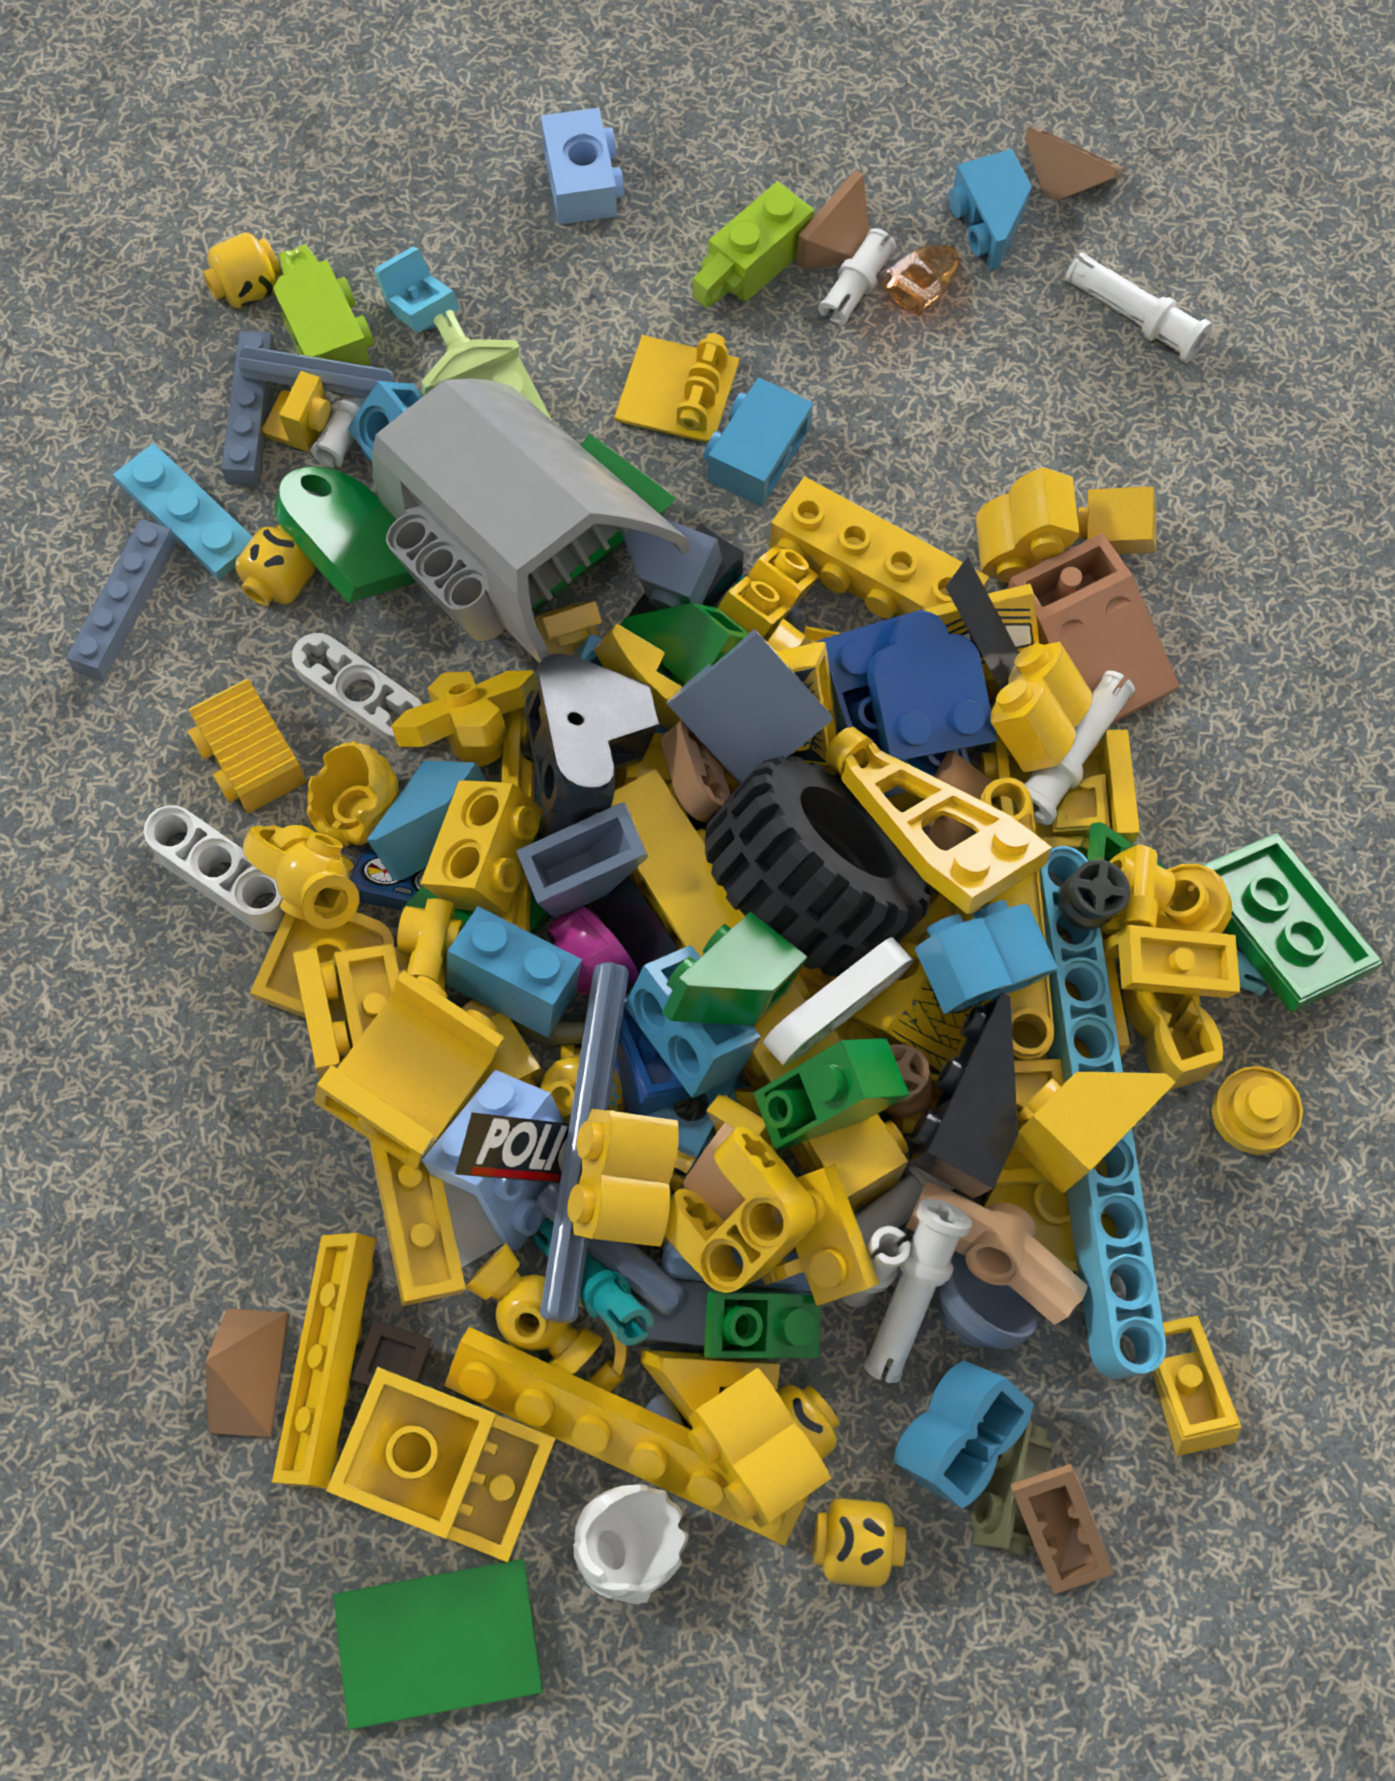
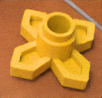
M505 671L479 684L475 683L471 672L442 673L427 688L432 702L405 710L391 725L398 746L424 747L447 737L452 754L460 758L461 762L477 763L478 767L496 761L503 754L502 743L504 742L506 726L502 714L524 707L527 696L537 685L534 671Z

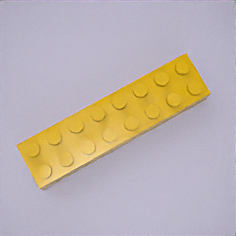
M657 769L614 791L611 807L622 802L626 803L648 854V858L629 877L678 949L680 950L692 945L699 956L702 957L705 945L722 925L727 924L733 928L745 916L740 910H735L726 899L727 892L723 886L717 885L711 874L712 864L707 862L705 855L706 830L702 828L696 831L686 816L688 812L677 798L673 784L666 785ZM799 974L788 993L753 1026L761 1038L743 1070V1074L751 1087L762 1088L841 1041L834 1030L800 1058L785 1067L763 1044L767 1035L784 1018L811 998L808 988ZM878 1113L865 1121L789 1147L806 1174L836 1164L853 1212L882 1196L899 1182L908 1162L904 1154L909 1151L907 1143L897 1126L891 1120L883 1123Z

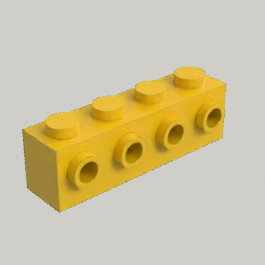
M805 476L771 522L769 548H773L777 544L783 549H791L799 553L808 562V568L819 575L821 582L827 588L837 593L848 591L865 600L867 608L881 618L889 619L892 616L897 617L927 607L953 602L945 586L963 562ZM975 569L986 590L989 576Z

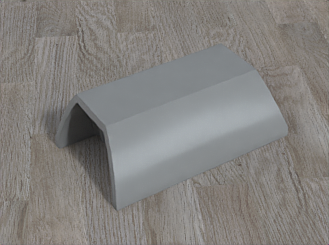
M481 379L443 380L375 436L372 450L374 484L379 501L396 519L387 532L386 543L412 578L474 640L487 641L494 639L506 629L540 663L543 658L550 654L536 626L532 606L542 597L548 601L551 600L553 596L550 590L560 581L569 584L572 581L569 574L579 565L588 567L591 564L588 557L598 548L603 550L609 549L610 545L607 540L617 531L626 534L629 529L650 533L667 540L682 554L691 548L687 538L511 385Z

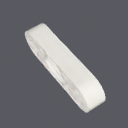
M308 634L302 637L292 650V661L296 673L303 682L382 739L398 746L391 728L393 724L391 716L380 706L386 698L388 707L397 714L402 715L405 710L423 705L417 697L327 634ZM327 651L326 655L329 664L338 671L334 680L331 671L321 664L316 663L309 668L310 664L307 656L310 653L320 656ZM363 679L375 685L374 693L364 701H352L345 696L347 686L353 681Z
M893 937L888 938L784 1018L767 1035L763 1044L784 1067L790 1065L892 985L910 967L913 959Z

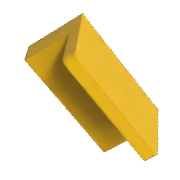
M1128 925L1102 941L1105 957L1120 959L1122 989L1230 998L1240 993L1235 935Z

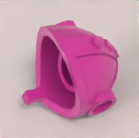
M582 906L574 912L571 911L564 914L548 927L547 930L554 938L553 945L582 959L576 993L590 995L593 970L596 965H600L602 962H612L625 966L629 973L627 987L637 981L639 973L634 962L613 933L604 925L598 914L589 908Z

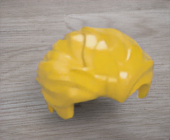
M356 741L345 742L324 753V766L317 775L311 776L307 791V815L311 824L319 833L331 836L341 842L343 847L350 844L362 845L367 843L370 834L399 796L398 779L388 760L384 756L379 755L378 750L372 748L369 744L365 745Z

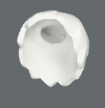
M641 1484L620 1486L601 1493L584 1507L577 1520L575 1529L574 1558L587 1584L599 1595L632 1604L646 1603L651 1593L665 1584L681 1566L682 1560L680 1556L688 1542V1533L678 1525L683 1516L682 1509L668 1498L666 1491Z

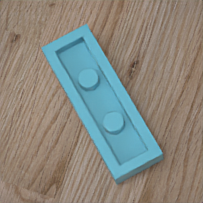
M154 443L113 474L116 483L160 525L170 528L175 539L217 580H220L236 567V559L252 536Z

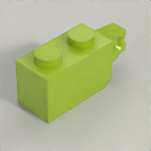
M775 182L708 240V255L701 262L702 269L693 277L692 285L694 290L692 291V297L706 308L712 306L729 292L735 294L742 301L747 302L796 259L798 235L814 218L815 209L780 182Z
M306 244L298 246L294 250H286L278 254L283 276L278 278L273 289L281 306V317L298 354L370 366L367 347L373 346L374 340L365 317L362 315L355 318L351 310L356 304L346 278L336 279L328 260L319 262Z

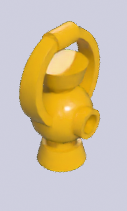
M275 825L270 827L253 826L250 828L244 839L243 853L252 865L276 880L278 892L283 897L280 908L285 913L295 918L306 920L310 925L324 930L335 929L344 925L356 913L359 906V892L355 884L350 880L354 865L346 856L341 854L343 848L341 842L326 834L314 832L312 829L302 825H290L284 828Z
M505 1243L465 1284L466 1289L485 1301L490 1297L498 1300L495 1311L498 1329L509 1343L508 1345L523 1352L524 1350L535 1352L548 1349L552 1356L549 1364L573 1375L597 1350L603 1341V1337L585 1327L576 1330L570 1326V1322L557 1323L542 1318L540 1309L546 1276L539 1274L520 1276L517 1271L520 1263L508 1243ZM580 1297L579 1306H580V1307H583L582 1304H581V1297ZM610 1330L615 1344L614 1362L608 1360L587 1382L612 1392L625 1379L623 1372L628 1359V1346L620 1343Z

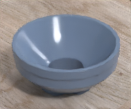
M954 1251L951 1258L954 1269L950 1280L941 1286H936L939 1301L938 1312L943 1324L955 1332L961 1342L976 1348L983 1346L993 1349H1012L1028 1339L1037 1327L1038 1316L1036 1309L1008 1284L992 1285L974 1276L967 1266L966 1256Z

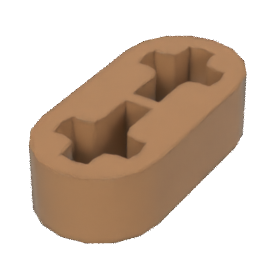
M680 721L662 735V750L679 802L692 817L698 821L706 822L722 808L731 796L721 762L683 721Z

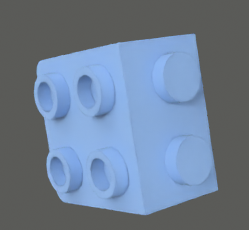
M495 1070L422 1161L430 1175L475 1195L502 1244L508 1243L512 1250H518L529 1236L537 1232L544 1220L545 1215L537 1209L535 1203L540 1193L551 1182L455 1175L471 1112L565 1122L551 1093Z

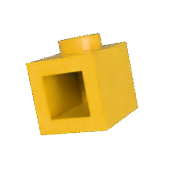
M1154 486L1088 489V507L1078 508L1079 539L1089 540L1103 533L1117 554L1156 553L1157 501Z

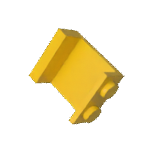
M402 970L396 978L392 996L338 1068L331 1065L318 1082L314 1103L416 1170L497 1056L504 1037L496 1032L497 1027L484 1014L473 1009L464 1011L446 999V992L433 980L425 976L415 978Z

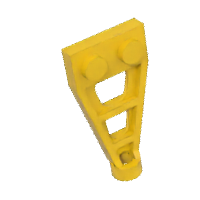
M855 727L845 728L830 743L825 755L826 763L842 775L841 780L923 880L966 914L975 911L1047 865L1052 847L1010 815L881 751L870 738ZM897 786L924 801L902 813L889 802L884 793ZM941 816H947L972 828L976 834L950 850L944 851L933 844L923 832L922 827Z

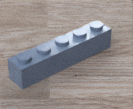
M239 331L221 470L227 484L259 485L265 444V435L262 429L268 418L272 382L242 377L238 368V360L241 349L245 346L275 351L276 346L271 332Z
M140 519L66 657L73 671L105 681L177 544L170 528Z

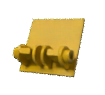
M716 333L707 334L706 338L699 341L697 348L642 335L614 416V421L708 443L712 435L718 431L740 358L728 355L725 339Z

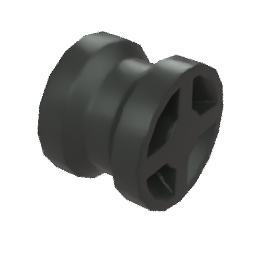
M1106 860L1086 862L1060 886L1057 895L1058 908L1063 918L1072 926L1081 930L1097 929L1105 925L1127 905L1130 896L1129 882L1124 872L1113 863ZM1082 891L1088 892L1089 896L1093 899V905L1082 894Z

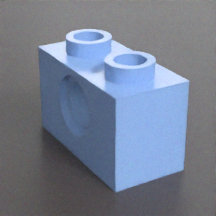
M600 108L541 115L543 148L558 224L616 217V199L625 197L621 167L612 168L610 159L616 158L615 138L612 127H603Z

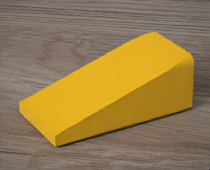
M1198 1315L1164 1322L1165 1336L1190 1331L1195 1352L1168 1358L1164 1357L1162 1364L1152 1371L1176 1455L1180 1456L1235 1443L1242 1426Z

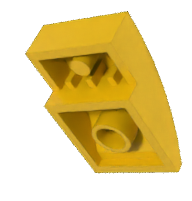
M377 1367L326 1491L442 1538L450 1539L508 1562L556 1438Z

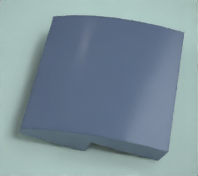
M756 629L749 633L713 666L709 663L666 701L669 707L740 784L758 764H762L764 760L788 757L833 720L830 712Z

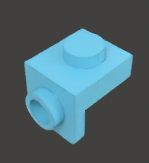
M416 247L407 249L379 265L374 270L389 309L398 319L417 333L437 327L433 320L442 313L445 318V311L452 310L455 312L460 309L454 291L430 275L423 254Z

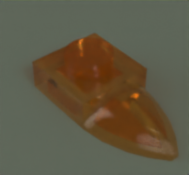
M930 245L910 252L886 271L879 288L892 296L901 307L909 309L917 316H920L944 295L948 285L956 275L959 265L957 248L950 245Z

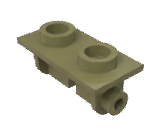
M1029 1420L1026 1429L1016 1443L998 1456L996 1468L988 1485L973 1504L971 1516L973 1526L975 1527L973 1545L1001 1548L1000 1551L1021 1557H1026L1028 1545L1034 1546L1012 1492L1011 1484L1047 1472L1049 1455L1052 1450V1443L1047 1441L1048 1429L1032 1425L1033 1421Z

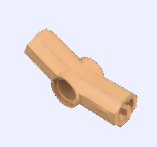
M927 1180L906 1228L915 1232L919 1223L916 1211L920 1201L924 1199L941 1200L958 1207L971 1218L972 1226L968 1235L960 1237L955 1251L966 1256L967 1266L974 1276L992 1285L1008 1284L1054 1325L1069 1317L1072 1310L1083 1300L1088 1285L1034 1238L1036 1226L1032 1217L1025 1210L1009 1203H996L985 1208Z

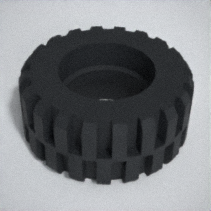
M781 756L764 760L762 764L756 766L707 824L705 834L706 860L712 864L711 874L717 885L723 886L727 892L726 899L735 910H740L744 916L752 912L806 955L807 959L803 966L811 970L820 968L824 975L840 976L888 938L893 937L899 943L926 916L930 901V884L924 881L844 784L841 776L826 772L825 767L815 762L807 764L802 758L795 756L786 758Z

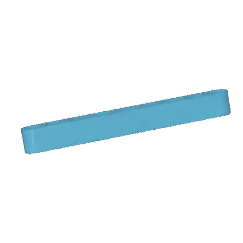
M1059 846L1052 848L1048 863L1039 869L1046 943L1058 967V970L1049 975L1054 1039L1051 1047L1046 1052L1047 1059H1061L1065 1083L1075 1072H1123L1100 927L1094 930H1081L1068 923L1058 908L1057 895L1060 887L1056 886L1048 875V872H1053L1064 883L1088 860L1073 847ZM1082 891V894L1093 905V899L1089 896L1088 892ZM1056 926L1067 930L1071 935L1072 944L1062 940L1058 935ZM1065 981H1069L1077 987L1081 995V1001L1070 996L1066 990ZM1074 1037L1079 1038L1087 1045L1090 1052L1089 1059L1078 1053L1074 1045ZM1132 1128L1102 1158L1107 1166V1177L1098 1174L1093 1168L1066 1191L1078 1275L1088 1285L1082 1302L1090 1355L1093 1364L1101 1374L1110 1379L1117 1380L1154 1371L1162 1364L1166 1354V1340ZM1102 1212L1110 1215L1117 1227L1115 1238L1109 1236L1104 1231L1101 1224ZM1112 1272L1119 1275L1124 1281L1126 1287L1124 1300L1118 1298L1112 1291L1110 1285ZM1122 1334L1129 1337L1134 1344L1135 1359L1133 1363L1126 1360L1122 1355L1120 1349Z

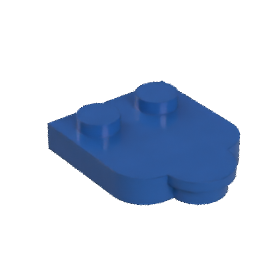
M914 611L902 617L893 631V645L875 653L867 667V681L881 751L899 760H906L996 742L995 729L990 721L991 709L981 658L974 643L962 635L949 634L944 622L931 612Z

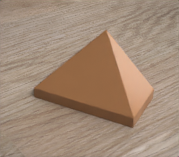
M1029 127L1025 135L1042 193L1057 201L1120 178L1125 170L1124 167L1041 128Z
M855 169L798 235L796 265L803 269L840 265L845 260L853 258L869 232L864 174Z
M227 1308L205 1361L210 1434L272 1438L289 1313Z
M1072 1464L1011 1484L1012 1492L1054 1594L1114 1575L1081 1481Z

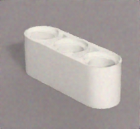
M166 805L157 808L149 815L145 822L143 833L151 850L165 868L250 928L259 932L278 930L285 912L280 908L283 897L278 892L276 880L252 865L245 857L240 846L180 806ZM179 832L187 833L185 839L178 845L164 846L167 839L173 834ZM222 862L231 863L229 870L222 876L208 877L210 869L216 864ZM264 893L276 894L273 902L267 907L261 909L251 907L254 899Z

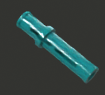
M549 1218L545 1219L538 1229L548 1239V1242L540 1234L534 1233L533 1237L536 1247L548 1258L554 1222ZM587 1251L580 1296L582 1306L591 1317L596 1319L598 1316L603 1320L620 1343L626 1346L640 1343L649 1335V1332L637 1321V1317L645 1326L653 1327V1316L632 1296L630 1284L620 1272L615 1271L613 1273L611 1270H608L604 1264Z

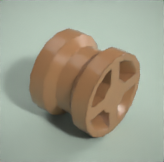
M905 1044L890 1045L905 1084H910L913 1087L907 1088L909 1096L884 1109L883 1112L896 1118L913 1117L923 1112L931 1101L933 1089L929 1063L924 1054L913 1046Z

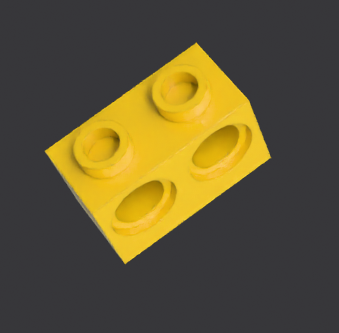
M459 780L420 884L438 898L452 902L455 909L475 911L477 906L488 912L507 914L523 871L517 850L533 843L544 810L514 783Z

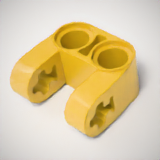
M736 1127L714 1151V1159L717 1166L743 1196L745 1201L724 1222L715 1210L695 1192L688 1189H678L670 1197L669 1218L665 1237L679 1254L703 1277L705 1283L714 1290L723 1293L734 1292L770 1273L810 1232L815 1224L817 1214L814 1200L784 1161L761 1136L745 1127ZM772 1205L778 1208L783 1216V1229L776 1225L772 1218ZM732 1246L742 1256L743 1269L733 1259Z

